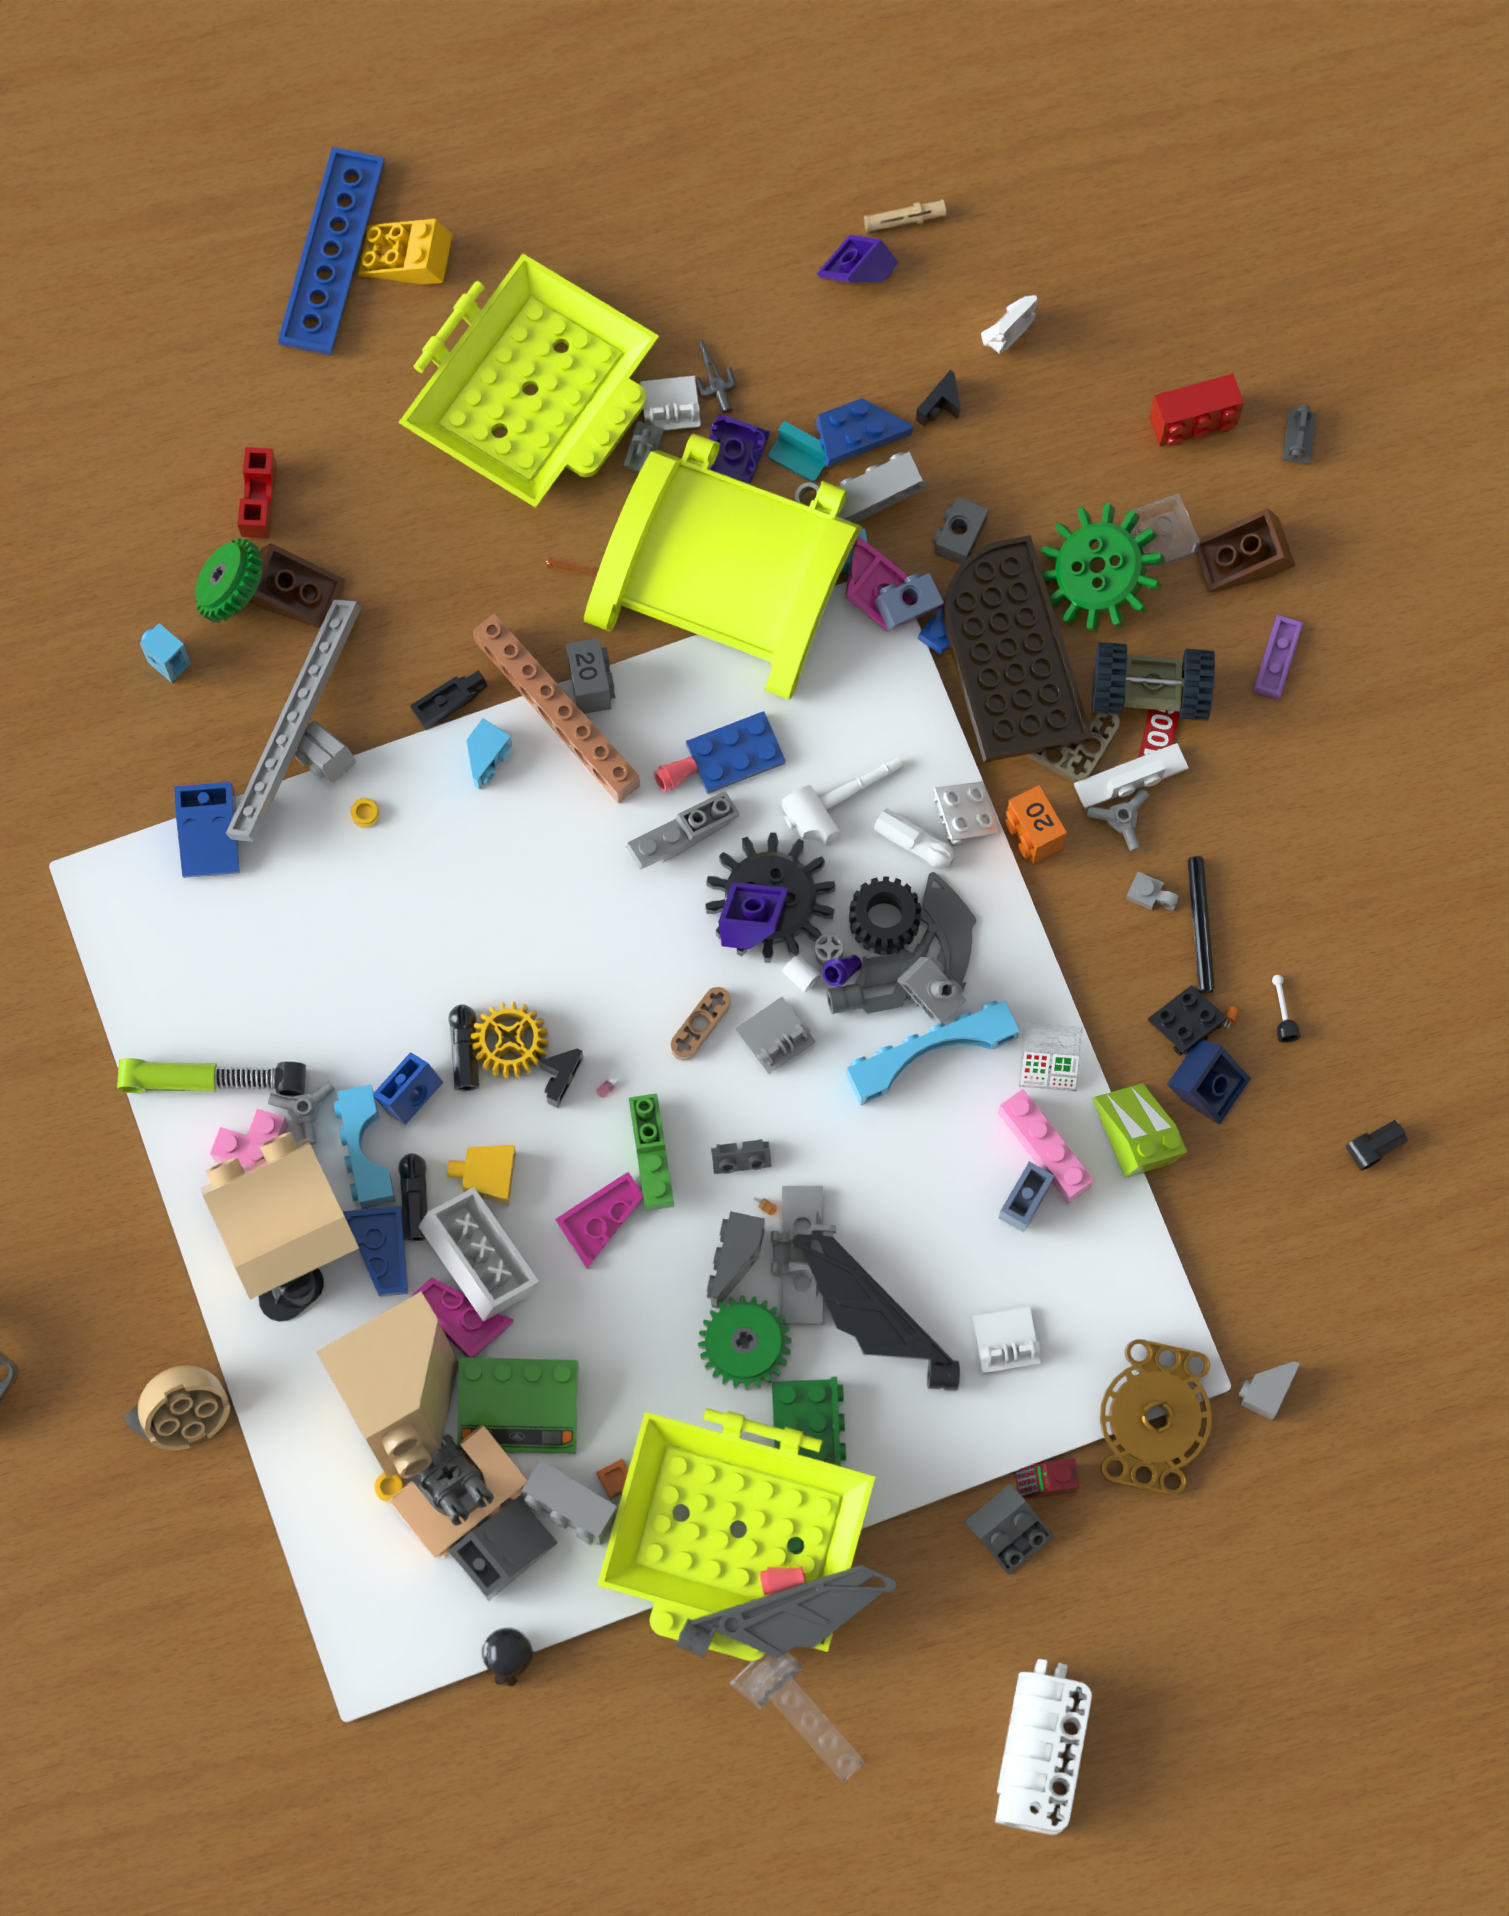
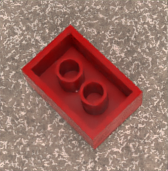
M1234 373L1154 395L1149 418L1159 446L1167 444L1168 446H1175L1182 443L1185 439L1192 437L1194 439H1201L1209 435L1210 432L1217 430L1226 432L1238 425L1244 401Z

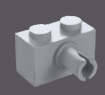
M920 957L897 981L933 1022L943 1024L966 1001L961 994L963 989L955 980H949L944 975L943 971L945 969L938 960Z

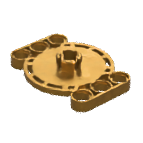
M1136 1339L1129 1342L1125 1348L1126 1360L1132 1366L1123 1370L1113 1379L1106 1389L1101 1402V1430L1108 1447L1114 1454L1102 1461L1100 1471L1102 1476L1111 1482L1163 1494L1176 1495L1181 1493L1186 1486L1185 1475L1179 1468L1187 1465L1200 1453L1207 1442L1211 1430L1212 1412L1210 1401L1203 1386L1197 1380L1209 1372L1210 1362L1206 1355L1200 1352ZM1135 1344H1141L1146 1348L1147 1355L1142 1361H1136L1131 1356V1349ZM1165 1350L1172 1352L1175 1356V1363L1169 1368L1162 1366L1159 1361L1160 1354ZM1193 1357L1200 1358L1204 1363L1203 1371L1199 1374L1191 1373L1188 1368V1362ZM1136 1369L1139 1374L1133 1376L1131 1371ZM1126 1376L1127 1381L1119 1387L1117 1392L1113 1391L1117 1382ZM1193 1382L1196 1387L1191 1389L1187 1383ZM1199 1392L1204 1400L1206 1412H1201L1200 1403L1196 1396ZM1110 1396L1113 1399L1110 1405L1109 1416H1105L1106 1404ZM1154 1405L1161 1407L1166 1415L1164 1424L1159 1428H1153L1149 1424L1147 1417H1145L1146 1411H1149ZM1206 1418L1203 1437H1200L1198 1434L1201 1428V1419ZM1106 1422L1110 1423L1111 1432L1115 1438L1113 1441H1111L1107 1432ZM1194 1442L1199 1443L1195 1451L1186 1458L1184 1453L1191 1448ZM1119 1445L1123 1451L1119 1452L1116 1446ZM1177 1458L1180 1463L1175 1465L1171 1460ZM1111 1460H1117L1122 1465V1473L1117 1477H1112L1107 1473L1106 1466ZM1141 1466L1147 1467L1151 1472V1478L1145 1484L1139 1483L1135 1477L1136 1470ZM1169 1473L1177 1474L1180 1479L1179 1487L1175 1490H1169L1165 1487L1164 1478Z

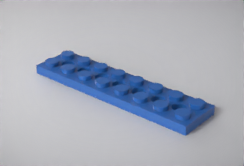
M336 147L331 148L279 334V345L332 356L384 169V157ZM349 174H357L359 180L355 183H348L345 181V177ZM342 198L353 200L352 204L348 207L338 205L339 200ZM335 222L346 224L345 229L342 231H334L331 227ZM329 246H337L339 252L336 255L329 256L325 253V249ZM322 270H329L333 273L331 278L327 280L318 278V274ZM316 294H322L326 297L325 301L321 304H314L311 302V299ZM308 319H317L319 321L318 326L313 329L306 328L304 324Z

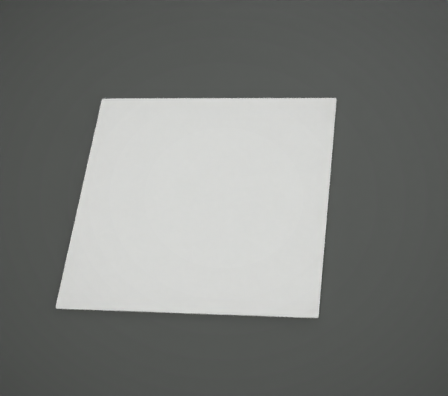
M847 582L834 586L811 643L797 688L790 700L763 690L766 688L772 669L771 662L698 634L609 665L615 692V699H610L611 709L586 713L585 715L639 775L640 787L620 803H617L529 702L521 696L353 755L356 759V764L347 772L344 771L343 775L334 783L325 777L318 779L312 771L282 780L255 841L238 840L240 873L183 878L176 818L55 860L49 865L117 1067L119 1066V1060L125 1058L142 1059L147 1062L217 1063L218 1068L222 1067V1069H225L227 1067V1069H230L232 1067L235 1069L237 1067L238 1070L241 1067L243 1070L246 1067L248 1070L251 1067L253 1070L256 1067L258 1070H261V1068L263 1070L268 1068L269 1070L277 1067L280 1062H299L305 1064V1094L310 1093L312 1095L327 1081L335 1088L329 1096L319 1103L321 1107L316 1121L313 1122L317 1143L311 1146L342 1212L394 1206L402 1207L398 1164L401 1158L410 1153L418 1154L426 1161L427 1169L425 1175L429 1212L464 1193L462 1189L463 1179L447 1177L449 1160L466 1161L467 1148L515 1145L516 1155L509 1205H503L483 1199V1201L533 1271L539 1283L528 1297L498 1313L514 1320L513 1324L475 1358L578 1360L576 1454L505 1453L527 1480L539 1461L543 1460L613 1503L617 1508L619 1507L622 1494L609 1500L596 1472L621 1459L624 1460L629 1470L645 1411L720 1433L723 1432L722 1424L703 1419L706 1408L727 1413V1411L745 1415V1419L773 1426L772 1382L768 1383L765 1379L760 1380L761 1388H757L755 1382L750 1383L749 1390L745 1389L744 1383H740L739 1387L734 1389L733 1381H729L724 1386L721 1375L716 1379L713 1378L714 1368L706 1370L705 1365L709 1362V1359L701 1360L700 1354L705 1352L706 1349L699 1348L698 1343L705 1341V1338L699 1336V1331H707V1328L703 1325V1320L711 1321L713 1319L709 1313L711 1310L716 1313L720 1311L719 1307L717 1309L711 1307V1299L707 1298V1286L710 1275L716 1276L717 1270H713L716 1247L722 1248L723 1242H720V1229L723 1218L729 1219L730 1211L765 1218V1232L759 1259L722 1304L725 1307L729 1306V1298L731 1297L735 1303H740L741 1296H744L746 1302L750 1303L752 1297L755 1296L758 1305H761L766 1300L768 1302L767 1309L770 1310L776 1307V1318L782 1316V1276L771 1274V1263L773 1262L771 1231L782 1233V1186H823V1225L836 1226V1233L833 1234L834 1239L954 1361H959L960 1380L957 1391L928 1389L927 1372L929 1360L863 1355L855 1337L836 1328L824 1299L823 1325L781 1324V1326H789L790 1331L784 1334V1337H791L792 1343L785 1345L786 1348L791 1350V1355H783L782 1358L787 1361V1365L782 1366L779 1364L778 1368L781 1374L778 1376L772 1372L770 1374L771 1381L828 1380L831 1377H837V1384H843L844 1402H838L839 1414L844 1413L845 1431H839L840 1443H846V1461H841V1467L876 1476L861 1529L1103 1439L1104 1436L1100 1424L1101 1402L1106 1389L1113 1379L1123 1370L1132 1366L1126 1360L1125 1348L1133 1340L1143 1339L1205 1354L1209 1359L1210 1369L1204 1377L1197 1380L1203 1386L1209 1399L1226 1393L1231 1388L1225 1368L1146 1176L1143 1172L1124 1178L1092 1098L1110 1093L1111 1091L929 648L918 639L921 629L917 619L892 631H885L844 597ZM572 679L558 683L562 690L576 704ZM762 711L765 712L786 760L784 765L709 794L706 793L698 771L689 776L673 791L667 790L664 792L660 789L654 778V772L661 765L691 757L686 746L687 740ZM482 718L511 736V747L513 749L507 760L504 762L500 761L496 766V773L488 784L484 783L478 789L474 786L466 740ZM898 757L902 762V768L827 809L828 814L839 829L838 838L827 845L814 839L803 840V853L798 858V861L806 866L814 859L822 856L825 860V866L821 871L812 875L814 883L835 881L836 886L835 892L816 896L817 904L835 909L833 919H824L813 915L809 923L818 928L822 935L831 933L840 937L844 947L842 957L856 955L862 962L864 956L868 959L888 955L886 950H881V954L874 953V948H870L869 951L864 949V943L860 942L858 944L855 940V934L851 933L849 910L856 890L860 891L861 885L865 882L868 885L871 884V879L877 877L878 882L883 881V876L889 877L891 882H894L895 878L901 880L902 886L906 884L911 886V893L916 892L918 903L921 904L922 908L928 875L931 872H935L958 894L976 918V923L972 927L970 960L963 982L967 983L961 993L966 1001L944 1022L945 1026L956 1022L955 1018L963 1013L971 1012V1014L981 1011V1007L989 1002L997 1001V1003L1006 1001L1020 1032L1018 1039L992 1050L980 1046L955 1045L930 1051L915 1059L903 1069L886 1095L860 1105L846 1075L847 1067H850V1063L860 1057L869 1059L876 1056V1052L883 1047L892 1045L894 1048L902 1045V1041L909 1036L918 1034L920 1037L930 1033L929 1029L940 1023L933 1022L920 1006H917L913 998L905 999L903 1007L869 1014L862 1008L831 1014L826 991L827 989L840 986L829 985L824 980L822 974L824 966L818 963L815 958L816 942L810 940L803 932L794 937L799 945V956L821 974L817 982L807 992H804L782 973L785 966L792 959L785 942L773 944L774 955L771 963L764 962L762 955L763 943H758L751 949H748L742 957L737 954V948L722 947L721 939L716 936V929L719 926L718 921L722 912L706 914L705 904L725 899V892L708 887L706 881L708 876H717L728 880L731 871L722 866L719 861V855L724 852L730 855L737 863L746 859L747 856L742 850V838L748 837L751 840L756 853L768 852L767 840L770 832H774L777 834L779 841L777 852L787 855L790 853L793 844L798 839L802 840L795 827L791 829L785 821L784 817L787 814L781 805L782 800L786 796L802 787L811 785L818 798ZM982 781L1000 833L962 839L963 843L953 846L947 840V827L942 825L944 818H940L938 805L934 801L936 797L934 788ZM726 791L740 813L736 819L677 856L663 863L660 860L642 870L639 869L626 848L629 841L676 819L677 814ZM243 795L236 797V810ZM362 798L373 800L378 805L380 812L378 822L369 828L357 826L351 817L352 805ZM888 808L920 827L924 832L937 840L948 843L954 851L952 863L946 868H934L925 859L911 851H907L874 831L873 828L878 817ZM773 871L770 874L774 879L781 877V873L778 871ZM933 882L932 887L942 889L937 882ZM787 895L786 902L792 903L795 901L793 895ZM878 904L868 912L871 922L883 928L895 926L902 919L900 911L890 904ZM920 920L917 936L914 935L913 942L910 945L906 943L904 946L912 954L917 944H920L928 928L925 922ZM934 936L928 948L927 958L936 959L940 952L941 946L936 936ZM897 948L893 949V953L898 952ZM861 969L841 987L855 984ZM897 982L864 988V998L868 999L892 994ZM721 987L727 990L731 1000L730 1008L697 1053L686 1061L675 1058L671 1051V1040L711 988ZM721 995L718 998H711L713 1004L708 1012L713 1018L716 1017V1015H713V1009L716 1005H724L723 996ZM783 997L802 1024L804 1022L811 1030L810 1034L816 1042L771 1074H768L736 1031V1028ZM514 1001L516 1002L517 1010L523 1004H526L528 1007L527 1014L532 1010H536V1019L543 1018L545 1023L541 1028L548 1029V1035L544 1038L549 1041V1046L542 1048L546 1051V1057H537L539 1061L577 1048L582 1050L584 1058L559 1107L556 1108L548 1104L547 1094L544 1093L550 1078H556V1076L540 1069V1066L535 1067L532 1064H529L531 1068L530 1074H527L523 1068L520 1070V1078H516L514 1071H510L509 1078L505 1079L503 1070L497 1076H494L492 1074L494 1066L485 1071L483 1069L485 1061L478 1062L480 1088L473 1091L455 1090L451 1029L448 1021L450 1011L457 1005H467L475 1011L476 1023L484 1024L480 1019V1015L484 1013L487 1016H491L489 1012L490 1006H493L497 1012L500 1010L501 1002L505 1003L506 1009H510V1004ZM697 1017L692 1025L696 1030L703 1031L708 1028L709 1021L705 1017ZM508 1020L501 1022V1024L510 1027L519 1021ZM528 1027L521 1041L530 1050L534 1035ZM688 1029L685 1031L689 1033L688 1039L684 1043H677L679 1045V1052H682L684 1049L687 1051L691 1050L689 1048V1041L692 1037L697 1041L699 1040ZM492 1030L488 1035L486 1044L491 1053H493L495 1045L499 1041ZM503 1036L506 1044L509 1041L516 1044L515 1037L510 1039ZM411 1052L428 1062L444 1083L406 1125L387 1114L376 1100L379 1119L372 1123L365 1131L362 1139V1153L372 1163L388 1167L396 1201L361 1209L359 1201H353L350 1184H354L355 1181L353 1173L348 1174L344 1157L350 1155L348 1145L342 1146L339 1129L344 1128L342 1118L336 1117L334 1101L339 1100L337 1091L371 1084L375 1092ZM1024 1052L1050 1054L1047 1086L1021 1084ZM512 1053L506 1055L504 1058L500 1057V1059L503 1060H515L520 1058L518 1055ZM1053 1054L1079 1056L1077 1076L1051 1074ZM1074 1058L1072 1073H1075L1077 1060L1076 1058ZM614 1076H616V1078L609 1084V1086L616 1079H618V1081L611 1087V1090L608 1089L605 1083H608ZM1050 1077L1077 1078L1076 1088L1049 1087ZM1024 1081L1027 1084L1044 1085V1082ZM220 1086L216 1092L146 1090L143 1093H127L340 1717L344 1722H351L489 1670L482 1658V1646L486 1638L495 1630L513 1628L521 1631L529 1639L534 1653L653 1608L654 1602L597 1586L613 1525L600 1545L596 1542L589 1545L576 1536L575 1529L568 1526L565 1530L552 1522L550 1514L543 1510L539 1514L529 1508L558 1544L490 1601L486 1599L450 1553L443 1558L440 1555L434 1558L391 1503L380 1500L376 1495L374 1489L375 1481L384 1471L316 1351L409 1299L411 1295L432 1277L462 1292L465 1297L466 1295L427 1239L413 1242L404 1241L408 1294L379 1297L359 1249L319 1267L324 1278V1287L316 1301L289 1321L279 1322L271 1320L263 1314L259 1306V1296L251 1300L249 1299L202 1196L201 1188L210 1184L206 1171L219 1164L213 1160L210 1153L220 1127L248 1135L257 1108L285 1117L288 1123L286 1133L292 1132L297 1143L304 1140L302 1126L298 1125L288 1114V1110L268 1104L270 1094H278L276 1090H268L267 1087L265 1090L262 1087L260 1090L257 1087L254 1090L252 1087L249 1090L247 1087L243 1090L242 1087L240 1089L236 1087L234 1089L231 1087L227 1089L225 1086L222 1089ZM1022 1089L1030 1096L1094 1180L1089 1190L1069 1204L1066 1203L1052 1184L1024 1232L999 1219L1003 1205L1028 1162L1030 1161L1037 1165L998 1114L1000 1105ZM657 1093L674 1207L645 1211L644 1198H642L586 1269L555 1219L627 1172L630 1173L642 1191L628 1097ZM283 1096V1097L288 1098V1099H292V1098H293V1097H289V1096ZM762 1139L763 1142L769 1141L771 1167L760 1170L735 1171L729 1174H714L711 1148H716L717 1144L737 1143V1150L743 1151L742 1142ZM754 1198L759 1199L763 1203L767 1201L766 1207L762 1209V1204L754 1200ZM799 1219L794 1224V1229L800 1231L808 1230L811 1227L810 1222L806 1219ZM812 1240L811 1249L822 1254L819 1242ZM800 1276L795 1279L794 1286L798 1291L804 1292L811 1287V1281L805 1276ZM1030 1306L1036 1341H1038L1040 1347L1039 1357L1041 1364L982 1373L972 1316ZM747 1337L740 1338L741 1343L737 1346L740 1347L742 1345L743 1349H748L749 1342L753 1340L750 1338L748 1341ZM447 1338V1340H448V1342H449V1344H450V1346H451V1348H452V1350H453V1352H454V1354H455V1356H456L458 1362H459V1357H465V1358H467V1357ZM1135 1344L1131 1349L1132 1358L1136 1361L1145 1359L1147 1355L1146 1348L1141 1344ZM1165 1350L1160 1354L1159 1361L1162 1366L1169 1368L1174 1365L1175 1356L1172 1352ZM1193 1357L1188 1362V1368L1191 1373L1199 1374L1203 1371L1204 1363L1200 1358ZM459 1363L443 1435H450L457 1446ZM1136 1369L1131 1371L1133 1376L1139 1374ZM1126 1376L1117 1382L1113 1391L1117 1392L1119 1387L1127 1381ZM1193 1382L1187 1383L1191 1389L1196 1387ZM1200 1392L1196 1394L1199 1402L1204 1401ZM1110 1396L1106 1404L1105 1416H1109L1110 1405L1113 1399ZM1157 1405L1152 1406L1145 1413L1148 1422L1165 1416L1164 1410ZM1106 1422L1107 1432L1111 1436L1113 1434L1110 1423ZM742 1430L741 1439L774 1448V1439ZM442 1438V1443L446 1446L447 1443ZM438 1450L430 1455L435 1467L445 1460ZM419 1474L410 1478H402L405 1486L412 1481L438 1512L447 1515L443 1509L434 1505L432 1496L427 1490L422 1488ZM469 1493L459 1499L467 1511L476 1505ZM522 1493L519 1497H520V1498L523 1500V1502L526 1504L527 1502L524 1501L525 1498H524V1495H523V1493ZM508 1498L500 1506L504 1509L516 1499L512 1501ZM684 1504L675 1506L673 1511L675 1518L679 1521H686L690 1516L689 1508ZM483 1518L480 1522L477 1523V1525L480 1526L481 1524L486 1522L488 1518ZM740 1520L734 1521L731 1524V1533L735 1537L745 1536L747 1533L746 1524ZM462 1535L458 1540L454 1542V1544L456 1545L458 1542H460L464 1538V1536Z

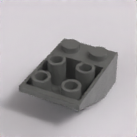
M730 1211L729 1219L723 1218L720 1229V1242H723L722 1248L716 1247L713 1261V1270H717L716 1276L710 1275L707 1286V1298L711 1299L712 1308L717 1309L719 1307L718 1304L727 1298L759 1259L765 1232V1218Z
M519 1497L470 1532L452 1547L449 1553L486 1599L490 1601L558 1544V1542Z

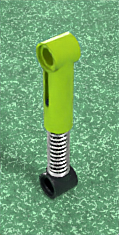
M125 1058L119 1060L117 1090L125 1093H143L146 1090L216 1092L220 1086L222 1089L225 1086L227 1089L230 1087L232 1089L235 1087L240 1089L242 1087L243 1090L246 1087L248 1090L251 1087L253 1090L256 1087L258 1090L261 1087L265 1090L267 1087L268 1090H276L278 1095L294 1097L305 1094L306 1065L299 1062H280L277 1067L269 1070L268 1068L266 1070H263V1068L258 1070L257 1067L255 1070L252 1067L250 1070L247 1067L245 1070L242 1067L238 1070L237 1067L235 1069L232 1067L230 1069H227V1067L225 1069H222V1067L218 1068L217 1063L147 1062L142 1059Z

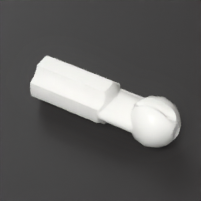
M888 808L881 813L874 825V831L907 851H911L925 859L934 868H946L950 866L954 859V851L948 843L937 840L924 832L920 827Z

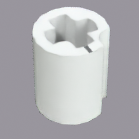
M799 955L794 956L782 971L787 978L804 992H807L821 975Z

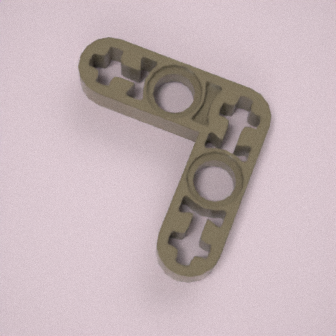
M1098 713L1089 726L1092 740L1097 741L1101 747L1097 753H1089L1085 749L1086 743L1079 744L1075 751L1068 747L1055 749L1062 754V759L1055 763L1050 762L1046 756L1050 750L1042 751V755H1039V752L1024 756L1073 783L1084 780L1091 776L1116 735L1120 724L1117 714ZM1107 719H1110L1112 727L1108 726L1102 737L1098 734L1102 726L1101 721L1105 722ZM1084 757L1087 760L1083 769L1085 773L1074 774V767H1078Z

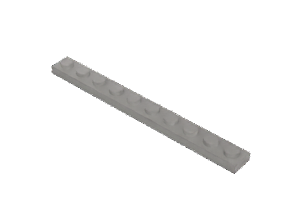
M333 600L226 831L230 839L248 842L255 841L361 610L357 601Z

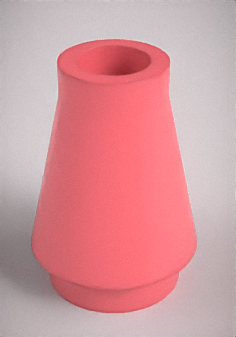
M689 756L683 760L659 766L658 770L654 772V778L662 791H673L689 776L697 772L698 768L693 758Z
M767 1567V1570L760 1571L764 1595L773 1594L806 1583L803 1567Z

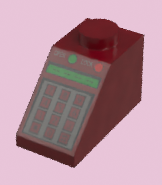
M1075 1458L1043 1462L1014 1472L1017 1492L1024 1499L1077 1493L1079 1489Z

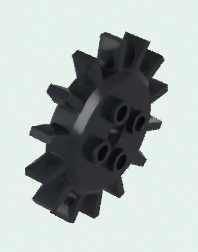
M770 832L767 840L768 852L756 853L751 840L748 837L742 838V850L747 858L740 863H737L730 855L722 852L719 855V861L723 867L731 871L728 880L717 876H708L706 881L708 887L725 892V899L705 904L706 914L722 912L732 882L788 888V895L795 897V901L792 903L785 901L775 932L760 942L764 944L762 955L765 963H771L774 955V943L785 942L788 953L792 958L799 955V945L794 937L803 932L810 940L816 942L822 934L818 928L809 923L813 915L824 919H833L835 909L816 903V896L833 893L836 888L835 881H825L822 883H814L812 875L821 871L825 866L824 858L820 856L806 866L799 862L798 858L803 853L804 841L798 839L793 844L788 855L777 852L779 841L777 834L774 832ZM773 871H778L781 873V877L774 879L770 874ZM718 926V928L716 929V936L719 939H721ZM737 948V954L741 957L748 951V949Z

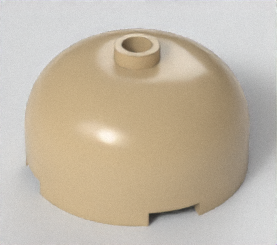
M191 1365L172 1367L156 1375L144 1388L138 1403L139 1421L151 1444L160 1449L172 1451L190 1448L189 1443L195 1442L206 1435L210 1439L223 1427L230 1412V1404L220 1381L206 1369ZM151 1421H153L157 1432L151 1426Z

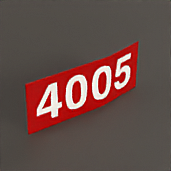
M1148 710L1138 758L1173 745L1179 711Z

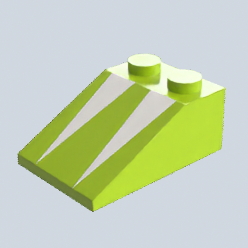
M1143 1083L1092 1098L1124 1178L1171 1165L1187 1153L1177 1126Z

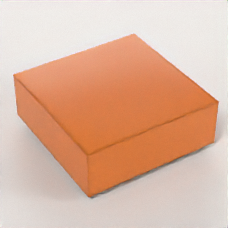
M623 1459L596 1472L609 1500L623 1492L628 1474V1468Z

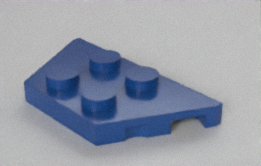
M863 398L818 415L816 421L818 432L821 434V448L825 450L824 462L827 467L910 436L914 428L911 424Z

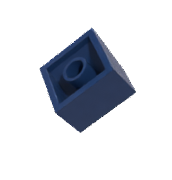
M1201 1039L1191 1048L1167 1085L1183 1102L1215 1123L1221 1124L1251 1078L1221 1045Z

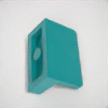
M784 421L778 429V440L770 450L768 458L812 483L817 481L826 467L824 462L825 450L821 448L820 440Z

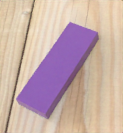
M1277 614L1253 693L1280 700L1304 622Z

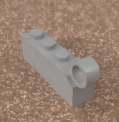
M910 452L897 453L890 458L889 462L881 466L879 464L873 465L865 470V474L857 478L849 477L843 480L838 487L847 490V497L838 517L857 523L928 488L913 455ZM814 483L802 484L795 492V501L803 504V496L809 491L818 492L819 487Z

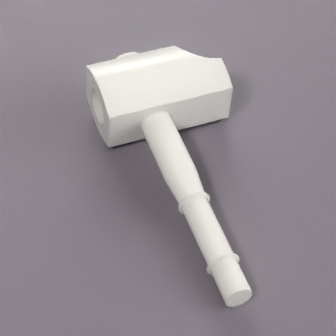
M897 757L818 798L811 785L794 791L782 800L781 806L787 814L784 817L786 823L791 829L795 827L802 840L814 839L824 845L831 843L838 838L839 829L828 814L827 809L846 800L887 775L890 776L892 772L903 767L902 762Z

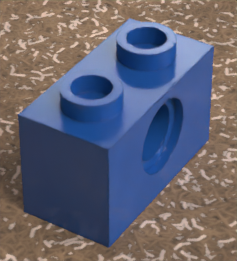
M410 1052L372 1095L387 1114L406 1125L444 1082L428 1062Z

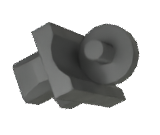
M640 421L637 422L624 462V469L640 473L650 452L659 450L664 428L650 426Z

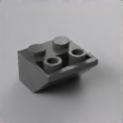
M1011 1484L965 1521L1008 1575L1054 1537Z

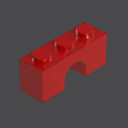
M245 447L243 463L244 497L240 499L237 523L241 537L269 538L276 471V458L272 448Z

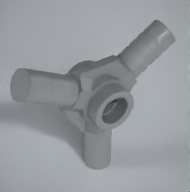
M1141 788L1129 803L1124 802L1112 806L1110 810L1089 806L1087 817L1107 821V824L1118 833H1123L1129 851H1137L1140 849V845L1133 830L1136 827L1137 809L1149 797V794Z
M327 1081L312 1095L308 1093L294 1096L292 1099L271 1093L268 1104L288 1110V1114L298 1125L302 1126L304 1140L308 1138L310 1144L313 1145L317 1143L313 1122L316 1121L321 1107L319 1103L329 1096L335 1088Z

